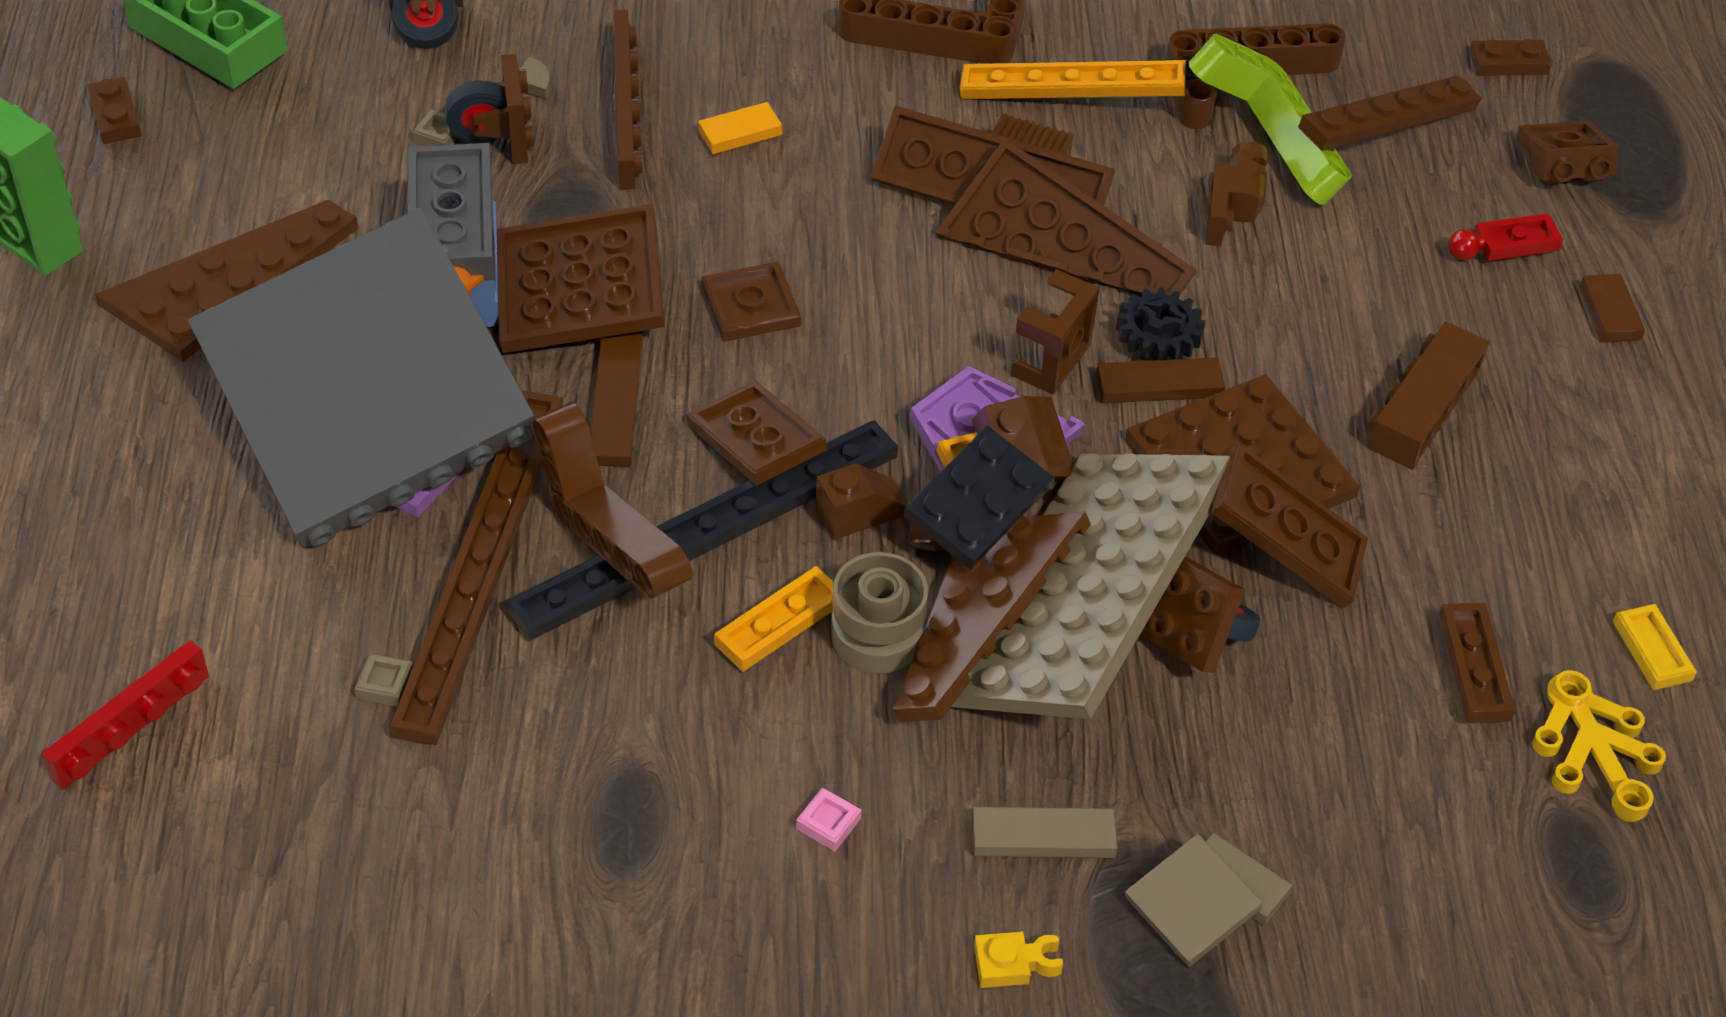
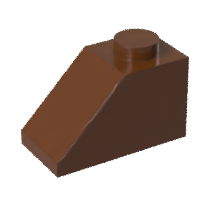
M853 464L817 476L816 511L833 540L903 517L905 507L908 505L907 500L893 478L859 464Z

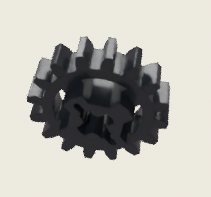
M1159 287L1157 294H1152L1145 288L1141 298L1132 293L1129 295L1128 303H1121L1116 322V330L1119 331L1118 340L1119 342H1128L1127 352L1129 353L1137 350L1141 351V360L1144 361L1149 356H1155V360H1163V357L1175 360L1179 359L1180 353L1189 358L1192 356L1193 348H1199L1205 328V320L1201 319L1202 309H1192V298L1185 299L1184 301L1180 300L1179 291L1173 292L1170 296L1165 295V290Z

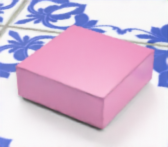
M822 787L797 818L796 829L829 849L836 851L861 820L862 810Z

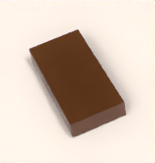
M1622 275L1583 276L1580 287L1602 341L1642 340L1645 328Z

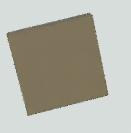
M1196 834L1125 891V898L1188 968L1262 909L1263 903L1199 834Z

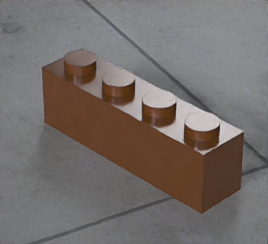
M1446 321L1436 335L1429 333L1421 347L1420 358L1416 359L1413 357L1409 361L1402 377L1404 381L1401 384L1395 382L1392 385L1385 400V408L1377 407L1372 414L1367 426V430L1372 432L1367 449L1413 470L1481 370L1490 341Z

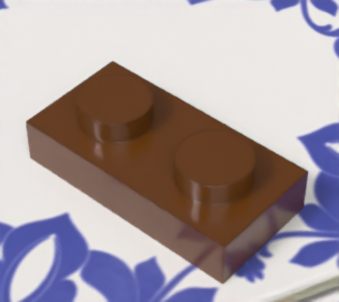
M1543 40L1472 41L1469 51L1477 76L1548 75L1551 67V61Z
M125 76L87 84L103 144L142 136Z

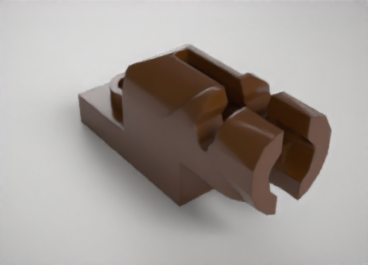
M1255 142L1240 143L1232 149L1228 165L1215 163L1209 198L1206 245L1221 246L1224 231L1231 232L1233 221L1252 222L1261 212L1266 197V166L1268 162V151L1264 145Z

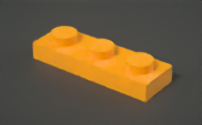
M817 566L813 567L714 633V645L742 672L746 671L833 611L834 582Z

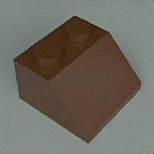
M1021 396L984 406L972 419L975 431L978 434L988 425L1055 477L1052 484L1065 481L1067 477L1071 476L1074 464L1052 397Z

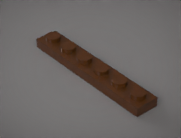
M613 10L620 190L635 189V173H642V150H634V147H641L640 124H633V121H640L639 98L632 99V96H639L638 73H631V71H638L637 49H630V47H637L636 24L629 25L628 10Z
M1457 75L1305 114L1302 116L1298 128L1323 151L1476 110L1482 97L1471 88V85L1465 79Z

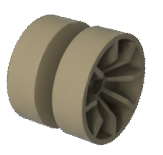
M872 552L849 560L838 571L833 584L831 640L836 653L850 666L869 673H889L900 670L912 662L925 628L928 601L926 578L914 563L896 554Z

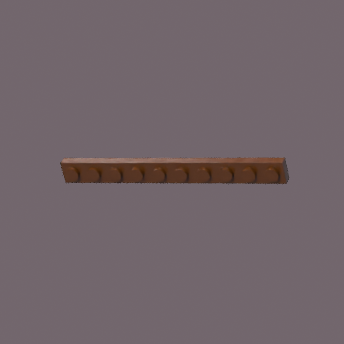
M521 391L535 418L563 406L562 397ZM534 434L527 443L519 447L512 448L508 446L497 452L391 722L392 737L433 745L438 743L542 467Z

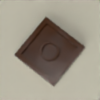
M779 261L702 276V288L723 342L801 326L800 312Z

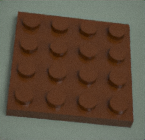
M653 204L496 229L499 339L503 353L665 327L656 215Z
M1266 374L1127 428L1125 440L1136 454L1227 456L1229 448L1240 442L1329 509L1356 498L1360 489V485ZM1210 512L1199 531L1200 536L1215 555L1250 542L1249 539L1212 512Z

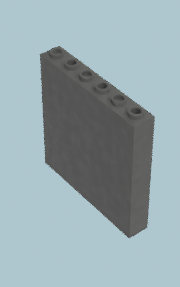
M421 207L187 319L296 537L304 549L311 545L321 546L335 537L337 532L351 525L361 526L375 517L377 512L391 505L396 507L406 504L414 498L415 493L429 486H441L449 482L455 473L469 466H481L490 461L494 453L508 446L512 448L519 447L533 437L532 420L535 419V416Z

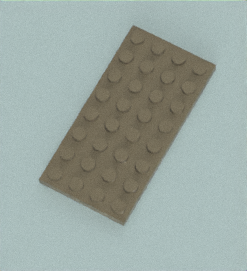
M1081 454L1072 468L1071 476L1065 479L1043 515L1086 511L1091 525L1083 535L1076 533L1068 543L1070 548L1069 554L1062 562L1055 561L1044 575L1046 584L1010 630L1002 629L994 640L996 649L988 659L980 658L968 673L971 679L970 683L951 707L1091 719L1209 516L1220 480L1230 456Z

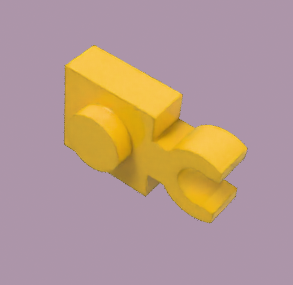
M1024 932L975 935L974 950L980 988L1029 984L1030 971H1036L1045 977H1055L1062 974L1063 959H1047L1043 956L1046 952L1058 951L1059 937L1044 935L1039 937L1034 943L1025 944Z

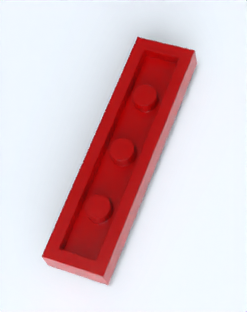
M189 640L44 750L41 754L50 779L64 790L76 779L86 776L93 766L111 752L125 746L133 735L150 722L161 718L168 708L186 694L196 691L203 681L209 677L203 650Z

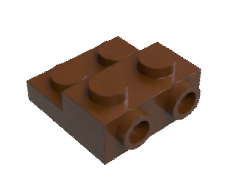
M1590 120L1518 125L1517 140L1531 153L1529 167L1544 182L1559 184L1567 182L1572 178L1597 181L1616 175L1619 146Z

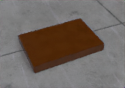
M757 381L686 414L688 426L756 486L827 451L826 439Z

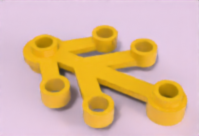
M1567 670L1559 673L1550 680L1546 690L1547 698L1553 705V708L1545 725L1537 729L1532 740V747L1536 753L1544 757H1552L1558 753L1563 742L1561 730L1570 715L1579 729L1565 761L1556 767L1552 776L1554 788L1564 794L1575 793L1582 782V768L1591 751L1614 792L1611 804L1615 814L1621 820L1627 822L1643 819L1648 814L1653 803V793L1643 782L1628 779L1613 750L1633 758L1636 768L1648 775L1660 772L1666 760L1665 751L1656 744H1645L1634 739L1640 734L1645 724V717L1641 711L1633 707H1622L1593 694L1589 679L1580 672ZM1592 713L1614 721L1615 730L1597 723ZM1624 720H1630L1635 725H1629ZM1542 738L1549 739L1554 744H1547L1542 740ZM1644 756H1650L1656 762L1649 761ZM1561 775L1570 776L1574 781L1565 780Z

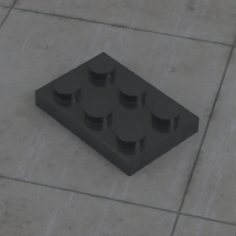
M987 425L905 507L903 516L968 568L972 569L1052 486L1055 477Z

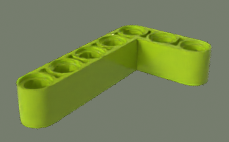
M1213 34L1189 61L1190 69L1202 81L1248 102L1301 188L1316 203L1326 205L1352 178L1350 170L1335 147L1321 151L1298 128L1302 116L1312 112L1286 72L1275 61L1218 34Z

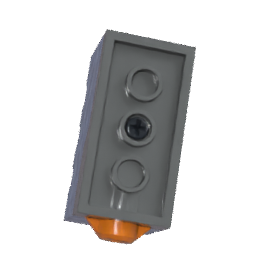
M490 143L408 147V213L420 207L422 208L485 326H499L496 202L493 200Z

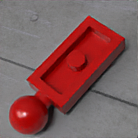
M1549 213L1476 223L1474 232L1462 229L1453 233L1448 241V249L1450 254L1458 260L1472 259L1478 251L1482 250L1487 261L1560 251L1564 239Z

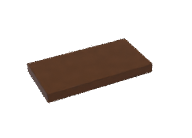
M1240 442L1229 448L1227 456H1230V459L1220 480L1211 512L1341 608L1353 603L1368 537Z

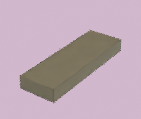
M973 807L974 856L1116 857L1117 840L1114 809Z

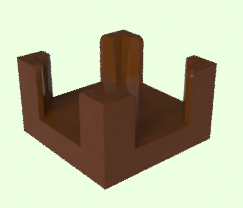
M1057 269L1048 278L1047 284L1074 297L1060 315L1050 313L1048 316L1027 307L1017 318L1016 333L1045 346L1042 370L1025 362L1014 360L1010 376L1053 395L1091 345L1100 289Z

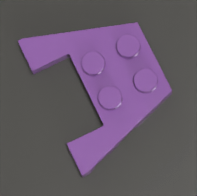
M968 366L911 408L909 419L940 472L944 469V466L936 452L938 442L976 432L972 419L984 406L1020 397L1015 394L1016 388ZM1057 415L1068 445L1082 434L1085 424L1071 416L1070 420H1067Z

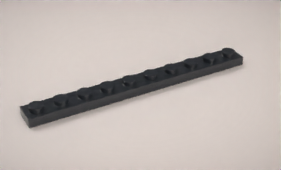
M872 420L827 442V451L757 486L748 481L656 527L683 549L688 560L691 561L815 499L817 476L853 464H859L873 470L897 458L898 445L875 420ZM597 555L507 599V611L528 640L531 641L636 587L600 555Z

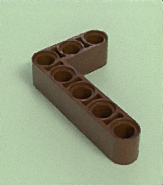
M840 0L838 34L845 41L982 64L1009 63L1014 55L1025 12L1026 0H990L986 13L905 0Z
M1334 24L1192 29L1172 33L1169 38L1166 61L1186 60L1185 96H1172L1178 118L1184 126L1191 129L1205 128L1212 121L1217 89L1197 77L1190 69L1189 61L1213 34L1221 35L1269 57L1280 65L1287 75L1331 73L1337 70L1341 61L1346 33L1342 28Z
M570 402L532 420V429L552 502L560 520L568 529L650 599L693 578L691 564L683 549L603 483L587 420L576 403Z

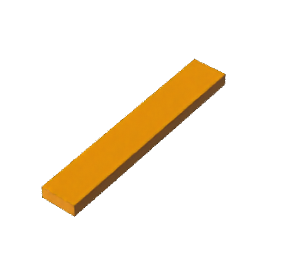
M1186 60L963 64L960 96L961 99L1185 96Z

